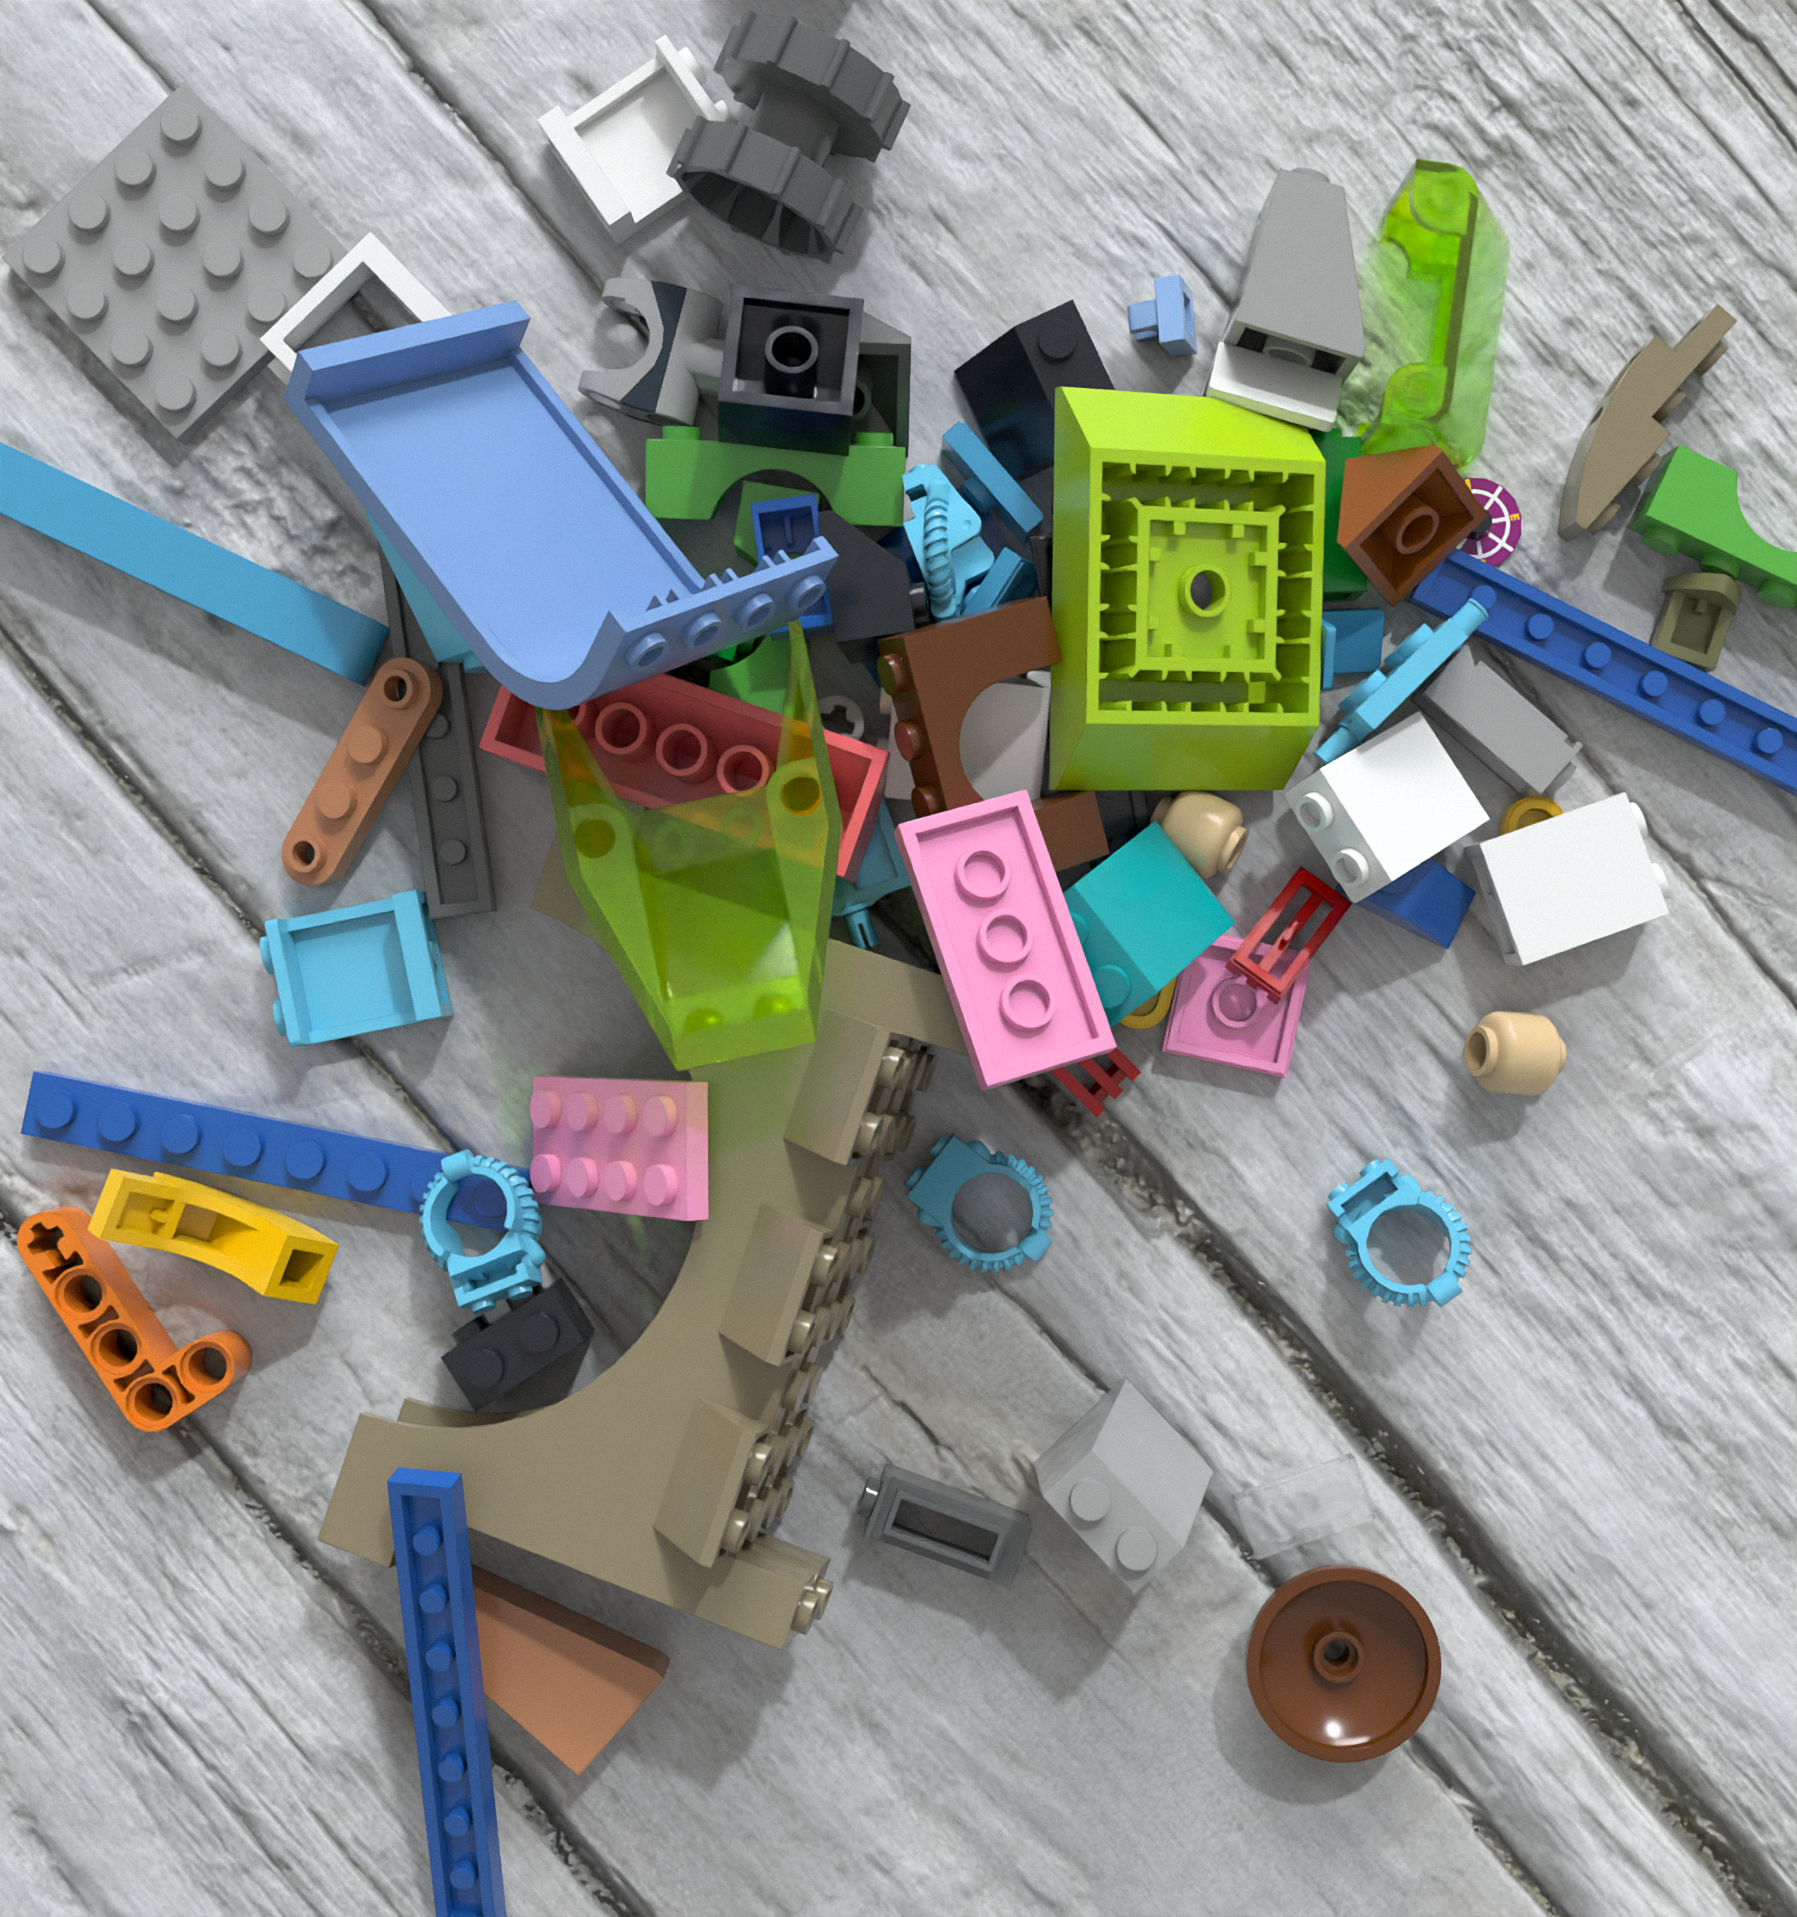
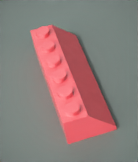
M664 673L563 710H549L534 706L523 701L501 684L478 747L500 759L571 784L573 782L646 806L672 820L855 884L877 823L891 754L889 751Z

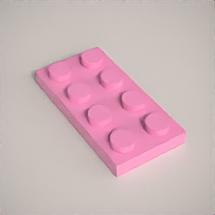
M1026 789L898 824L893 833L981 1091L1103 1055L1115 1049L1117 1046Z
M559 1075L533 1076V1095L529 1106L530 1117L533 1122V1160L530 1165V1180L534 1188V1200L538 1204L681 1221L709 1219L708 1082Z

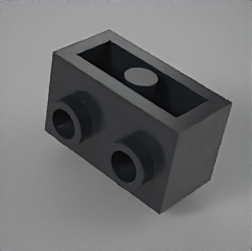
M562 1277L545 1288L541 1284L532 1287L533 1293L525 1298L510 1300L509 1297L506 1298L505 1301L511 1310L491 1323L483 1313L451 1334L457 1345L441 1356V1359L475 1412L584 1343L595 1331V1328Z

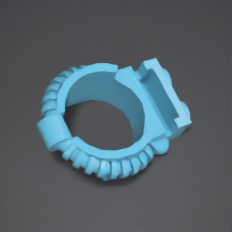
M936 464L916 465L909 470V473L902 475L904 490L911 500L910 506L915 516V519L903 524L927 584L928 592L931 594L929 596L931 612L936 622L939 623L960 617L966 586L987 574L995 563L993 552L980 537L982 530L980 517L960 496Z
M953 1133L949 1138L942 1134L929 1151V1154L934 1158L924 1170L918 1166L904 1184L909 1188L906 1193L907 1197L919 1206L917 1215L920 1222L932 1227L935 1226L937 1230L934 1232L936 1239L940 1238L942 1241L940 1246L943 1249L947 1248L949 1251L948 1255L951 1258L955 1256L959 1259L957 1263L962 1266L964 1263L970 1265L969 1269L975 1270V1268H980L981 1272L987 1273L988 1270H994V1273H997L1003 1268H1006V1271L1012 1270V1266L1016 1264L1019 1267L1024 1264L1023 1260L1027 1258L1038 1262L1053 1242L1047 1236V1229L1052 1227L1050 1216H1053V1209H1050V1204L1053 1201L1052 1197H1048L1047 1194L1050 1191L1048 1185L1044 1186L1042 1183L1044 1178L1041 1174L1037 1176L1035 1173L1036 1169L1032 1165L1028 1167L1024 1159L1021 1158L1019 1161L1014 1158L1015 1155L1009 1153L1008 1156L1002 1155L1003 1152L996 1151V1154H990V1150L981 1141L973 1140L966 1144ZM984 1173L1003 1174L1014 1179L1027 1190L1033 1207L1032 1228L1018 1246L1013 1245L999 1251L982 1250L966 1242L959 1234L953 1221V1203L959 1188L969 1179Z
M469 1149L443 1158L441 1160L443 1171H438L434 1175L435 1180L433 1182L429 1181L427 1185L429 1188L428 1192L423 1193L422 1199L424 1204H421L419 1212L422 1213V1216L419 1217V1225L423 1226L420 1233L421 1237L426 1240L424 1245L427 1251L431 1252L430 1256L444 1272H448L458 1307L472 1310L473 1314H482L497 1307L496 1302L509 1297L510 1300H517L533 1293L532 1287L543 1283L540 1266L545 1262L546 1254L538 1244L543 1226L542 1215L537 1201L534 1200L535 1195L532 1189L528 1188V1182L525 1178L521 1177V1174L515 1168H511L508 1163L500 1162L499 1159L494 1157L487 1158V1156L477 1155L474 1158ZM474 1174L483 1180L495 1181L502 1188L507 1200V1217L504 1227L509 1229V1231L497 1247L485 1255L466 1257L459 1233L446 1222V1215L452 1197L459 1190L456 1181Z
M1389 1158L1383 1163L1378 1159L1372 1161L1360 1171L1359 1174L1362 1176L1360 1180L1350 1187L1347 1183H1343L1328 1195L1330 1202L1327 1203V1208L1337 1222L1333 1229L1334 1237L1344 1245H1348V1250H1345V1257H1349L1350 1260L1347 1263L1348 1267L1354 1270L1353 1277L1355 1280L1359 1279L1362 1282L1360 1286L1364 1290L1369 1289L1371 1291V1296L1374 1298L1376 1296L1381 1297V1301L1384 1303H1388V1301L1394 1302V1306L1401 1307V1304H1407V1308H1414V1304H1420V1307L1426 1306L1428 1301H1434L1439 1307H1443L1463 1292L1458 1284V1280L1460 1277H1465L1467 1273L1464 1271L1465 1266L1469 1267L1471 1260L1468 1259V1255L1472 1254V1248L1468 1246V1242H1471V1236L1466 1234L1468 1227L1466 1223H1462L1460 1220L1463 1218L1460 1212L1455 1213L1453 1210L1454 1206L1443 1201L1445 1198L1440 1195L1437 1198L1429 1190L1426 1193L1420 1191L1421 1188L1416 1179L1410 1175L1400 1176L1398 1169ZM1412 1210L1428 1217L1436 1224L1443 1235L1448 1238L1450 1249L1448 1261L1443 1270L1444 1273L1426 1286L1424 1284L1412 1286L1397 1284L1383 1277L1373 1266L1368 1256L1366 1243L1371 1227L1380 1217L1391 1212Z

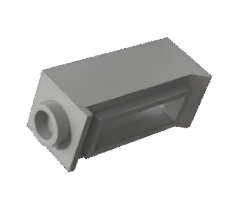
M1467 644L1463 645L1458 652L1454 651L1410 700L1521 798L1541 795L1544 791L1549 796L1553 795L1568 781L1576 770V766L1570 760L1583 745L1579 741L1567 745L1564 742L1568 737L1567 734L1480 660L1474 664L1470 648Z

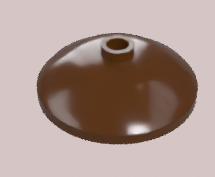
M1328 1565L1308 1570L1291 1578L1281 1585L1262 1605L1254 1619L1247 1639L1245 1651L1246 1679L1252 1699L1261 1717L1269 1728L1286 1744L1305 1755L1323 1761L1335 1763L1361 1762L1374 1759L1397 1748L1408 1740L1425 1721L1435 1702L1440 1685L1441 1652L1435 1629L1427 1613L1402 1585L1387 1575L1369 1568L1355 1565ZM1334 1641L1343 1642L1345 1649L1339 1658L1328 1659L1324 1657V1651L1328 1644Z

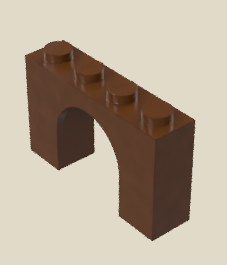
M1047 596L1011 601L877 641L881 655L877 661V672L883 689L892 697L898 720L894 727V736L901 756L909 762L915 785L911 792V801L917 819L985 801L972 787L963 770L959 750L962 723L973 701L992 684L1062 662ZM1061 790L1030 800L1055 873L1110 854L1094 790Z

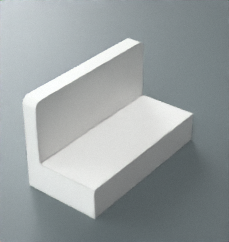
M1219 341L1201 397L1218 398L1257 413L1306 426L1307 430L1317 429L1330 432L1336 420L1342 377Z

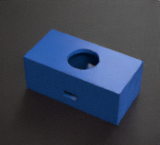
M816 494L750 503L759 561L766 555L773 560L777 551L783 550L786 555H804L811 541L821 536ZM827 578L824 581L826 590L820 599L807 608L797 620L788 626L770 632L772 641L834 632Z

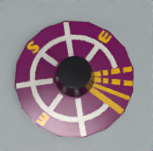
M1486 478L1463 479L1488 516L1455 548L1495 567L1500 565L1515 550L1521 536V514L1515 499L1502 485Z

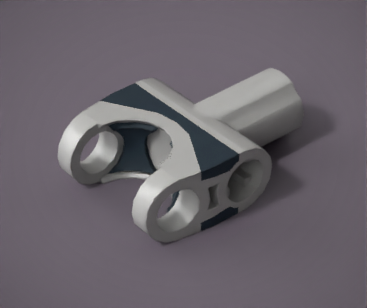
M611 278L606 280L601 301L615 310L630 314L631 320L642 324L649 332V344L643 357L632 366L620 370L607 369L606 373L591 370L582 371L577 390L594 402L639 421L659 426L692 427L700 395L718 399L725 341L715 338L724 305L715 297L703 292L666 282L634 278Z

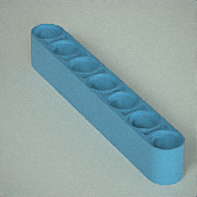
M0 442L1 515L365 687L390 635V629L387 626Z

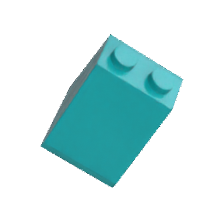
M1156 820L1063 893L1110 1028L1157 994L1236 922Z

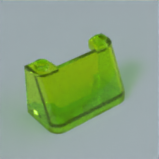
M1416 159L1383 212L1379 243L1388 245L1393 243L1403 252L1408 262L1406 279L1437 283L1426 362L1409 363L1396 370L1386 382L1382 394L1380 414L1371 423H1359L1354 428L1353 436H1361L1362 456L1435 444L1446 454L1455 469L1459 471L1467 467L1478 456L1485 441L1510 246L1509 239L1475 180L1467 171L1450 163Z

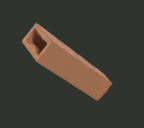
M471 1563L484 1693L579 1776L662 1682L671 1659L656 1648Z

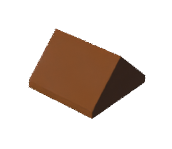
M1435 444L1349 458L1345 461L1337 543L1383 599L1394 608L1488 514L1446 454Z

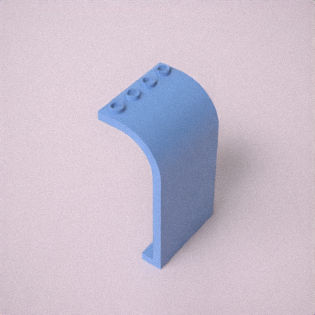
M517 301L309 348L297 353L284 401L486 669L506 689L525 702L549 710H563L575 707L788 626L797 620L807 608L817 602L826 590L824 581L839 555L823 536L814 538L801 557L790 560L786 553L780 550L777 551L773 560L768 555L763 556L753 574L738 578L733 570L729 568L724 571L720 580L714 573L709 575L705 581L521 349L520 344L531 318Z

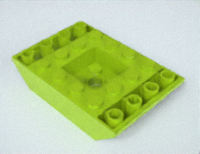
M1075 387L1055 388L1052 621L1062 662L1051 665L1049 790H1284L1318 730L1320 720L1326 461L1306 426L1257 413L1212 397ZM1198 573L1206 576L1212 587L1211 601L1203 610L1195 605L1190 593L1191 583Z

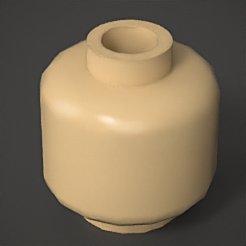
M1183 790L1175 799L1168 795L1164 796L1157 805L1149 823L1150 825L1155 820L1202 880L1210 879L1217 872L1227 875L1238 860L1249 835V830L1242 827L1243 814L1241 809L1207 790Z
M1509 1011L1489 1013L1483 1017L1477 1026L1469 1031L1464 1045L1466 1069L1470 1075L1474 1076L1482 1089L1493 1094L1521 1096L1542 1094L1548 1090L1555 1082L1557 1075L1563 1071L1567 1058L1565 1043L1559 1038L1557 1029L1549 1018L1537 1013Z

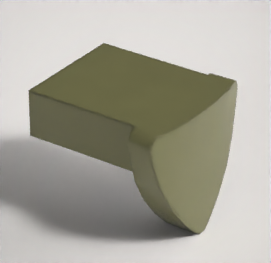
M1689 573L1666 578L1661 590L1666 595L1649 645L1705 673L1714 671L1732 617L1736 614L1742 594L1739 586L1730 576L1719 573Z

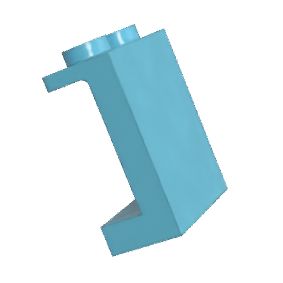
M412 890L392 894L391 898L291 919L265 921L267 936L261 937L260 940L261 957L266 971L269 974L275 973L279 999L273 1001L274 1021L279 1034L282 1037H288L290 1047L308 1046L454 1015L435 920L429 919L425 891Z

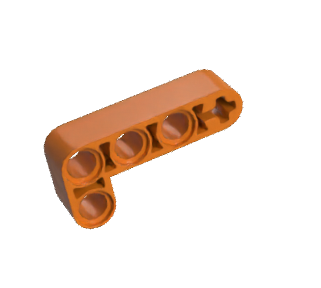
M61 1206L29 1216L21 1224L17 1234L19 1253L126 1419L135 1428L144 1432H158L168 1428L241 1381L248 1374L252 1365L251 1347L249 1342L240 1333L231 1329H219L189 1343L180 1350L177 1349L108 1241L97 1238L87 1230L92 1217L85 1210L76 1206ZM57 1227H59L64 1237L59 1239L57 1242L58 1247H55L51 1237L55 1236L58 1232ZM78 1256L82 1258L83 1264L67 1269L66 1264L77 1261ZM86 1275L95 1278L101 1286L102 1299L98 1306L90 1303L83 1294L82 1283ZM120 1329L130 1332L135 1337L137 1354L134 1359L124 1356L119 1351L117 1335ZM207 1348H214L224 1356L227 1363V1371L224 1377L213 1375L206 1368L204 1354ZM154 1383L161 1384L170 1391L173 1398L170 1412L163 1411L154 1404L151 1397V1389Z

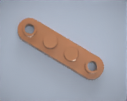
M399 657L386 662L377 672L284 840L282 861L286 872L294 881L306 886H327L338 882L346 874L441 704L443 696L442 682L439 674L430 664L416 659ZM404 679L407 685V692L404 698L399 700L396 688L398 683ZM309 844L313 846L315 852L311 864L308 863L306 857Z

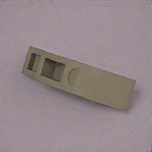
M1719 304L1700 318L1673 348H1670L1655 335L1634 353L1612 381L1596 406L1580 438L1568 471L1558 525V535L1566 542L1585 530L1593 536L1597 534L1620 509L1621 506L1613 499L1624 486L1629 483L1634 488H1637L1662 462L1663 458L1656 453V450L1671 434L1660 423L1685 398L1686 394L1678 387L1692 371L1699 377L1703 376L1729 348L1721 339L1737 320Z

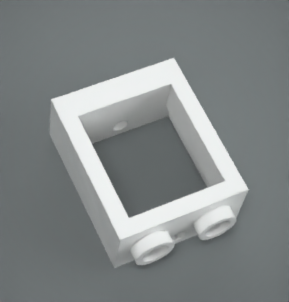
M369 232L259 340L276 356L267 366L288 386L297 356L295 352L373 276L419 323L451 316V314Z

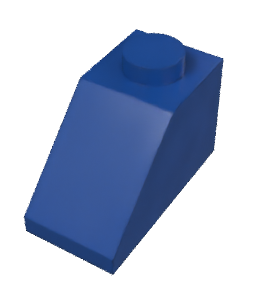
M1428 858L1394 881L1354 904L1444 949H1449L1477 892L1437 862ZM1338 882L1334 890L1352 902Z

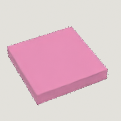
M1222 934L1177 975L1160 1051L1287 1078L1312 959L1279 1003L1275 1005L1266 998L1268 993L1258 986L1255 990L1245 983L1248 979L1238 971L1236 974H1233L1225 968L1229 959L1245 939ZM1259 942L1248 958L1258 965L1273 945ZM1287 948L1269 973L1279 980L1300 951Z

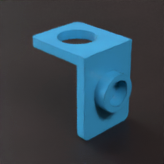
M1378 607L1322 610L1320 690L1332 689L1333 674L1373 672L1380 668L1385 617L1383 610Z

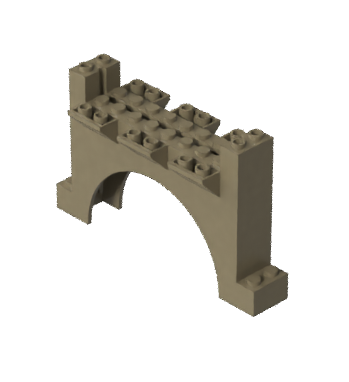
M572 782L530 909L565 923L593 940L617 959L641 984L661 1011L679 1044L692 1081L708 1082L709 1219L697 1220L690 1248L678 1278L660 1311L640 1338L612 1367L586 1387L564 1400L534 1409L508 1412H475L441 1407L408 1397L404 1399L397 1421L368 1412L360 1413L317 1540L384 1567L391 1568L396 1565L387 1488L388 1479L398 1467L462 1473L468 1528L783 1651L798 1633L808 1634L814 1619L820 1620L822 1618L834 1582L824 1579L831 1559L762 1533L759 1530L762 1528L768 1529L774 1516L782 1518L792 1497L795 1481L788 1479L787 1475L794 1456L802 1457L804 1455L815 1426V1420L807 1417L823 1372V1366L815 1364V1360L820 1346L833 1340L835 1333L843 1335L851 1320L856 1299L849 1297L848 1293L855 1273H865L876 1243V1238L868 1235L873 1220L864 1217V1214L873 1216L880 1203L885 1187V1179L877 1177L881 1163L893 1160L896 1150L904 1153L912 1138L916 1116L908 1113L916 1090L926 1091L936 1065L937 1057L929 1054L931 1044L967 1057L970 1056L942 975L660 882L663 870L669 871L672 868L679 852L680 835L676 834L679 822L646 806Z

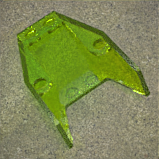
M801 620L787 622L792 654L777 766L768 784L762 787L642 812L630 811L620 802L566 709L549 710L534 706L567 880L676 1071L816 1043L843 823Z

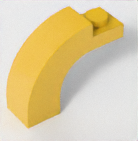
M112 1168L87 1229L102 1240L163 1250L209 1264L240 1279L263 1296L316 1305L339 1248V1244L306 1224L235 1194L159 1172H154L153 1177Z

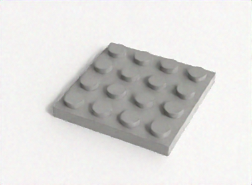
M183 82L17 241L2 258L172 435L185 445L276 357L259 339L349 252L193 90Z

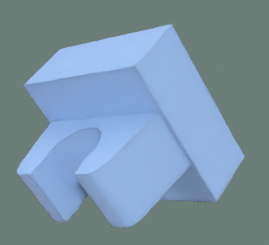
M1180 275L1154 279L1156 299L1127 306L1129 333H1136V340L1138 342L1159 340L1160 344L1172 358L1197 354L1191 289Z

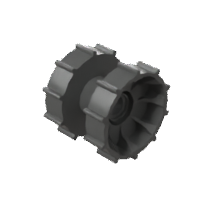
M745 9L739 25H733L713 71L724 78L727 86L734 93L733 99L735 101L744 103L754 111L747 126L742 122H738L735 125L722 121H709L697 115L691 130L686 128L666 171V175L677 181L680 188L688 195L687 200L689 202L698 204L711 215L729 225L734 232H741L764 244L777 248L785 255L789 256L791 253L802 257L820 259L824 263L829 264L834 252L844 254L864 208L854 203L851 194L845 188L846 182L844 180L835 178L823 168L828 155L835 156L837 153L850 157H861L875 163L882 148L891 151L911 105L902 100L899 90L893 83L894 75L883 72L867 57L852 48L848 40H839L819 29L801 23L790 14H787L785 18L775 15L755 14L751 10Z

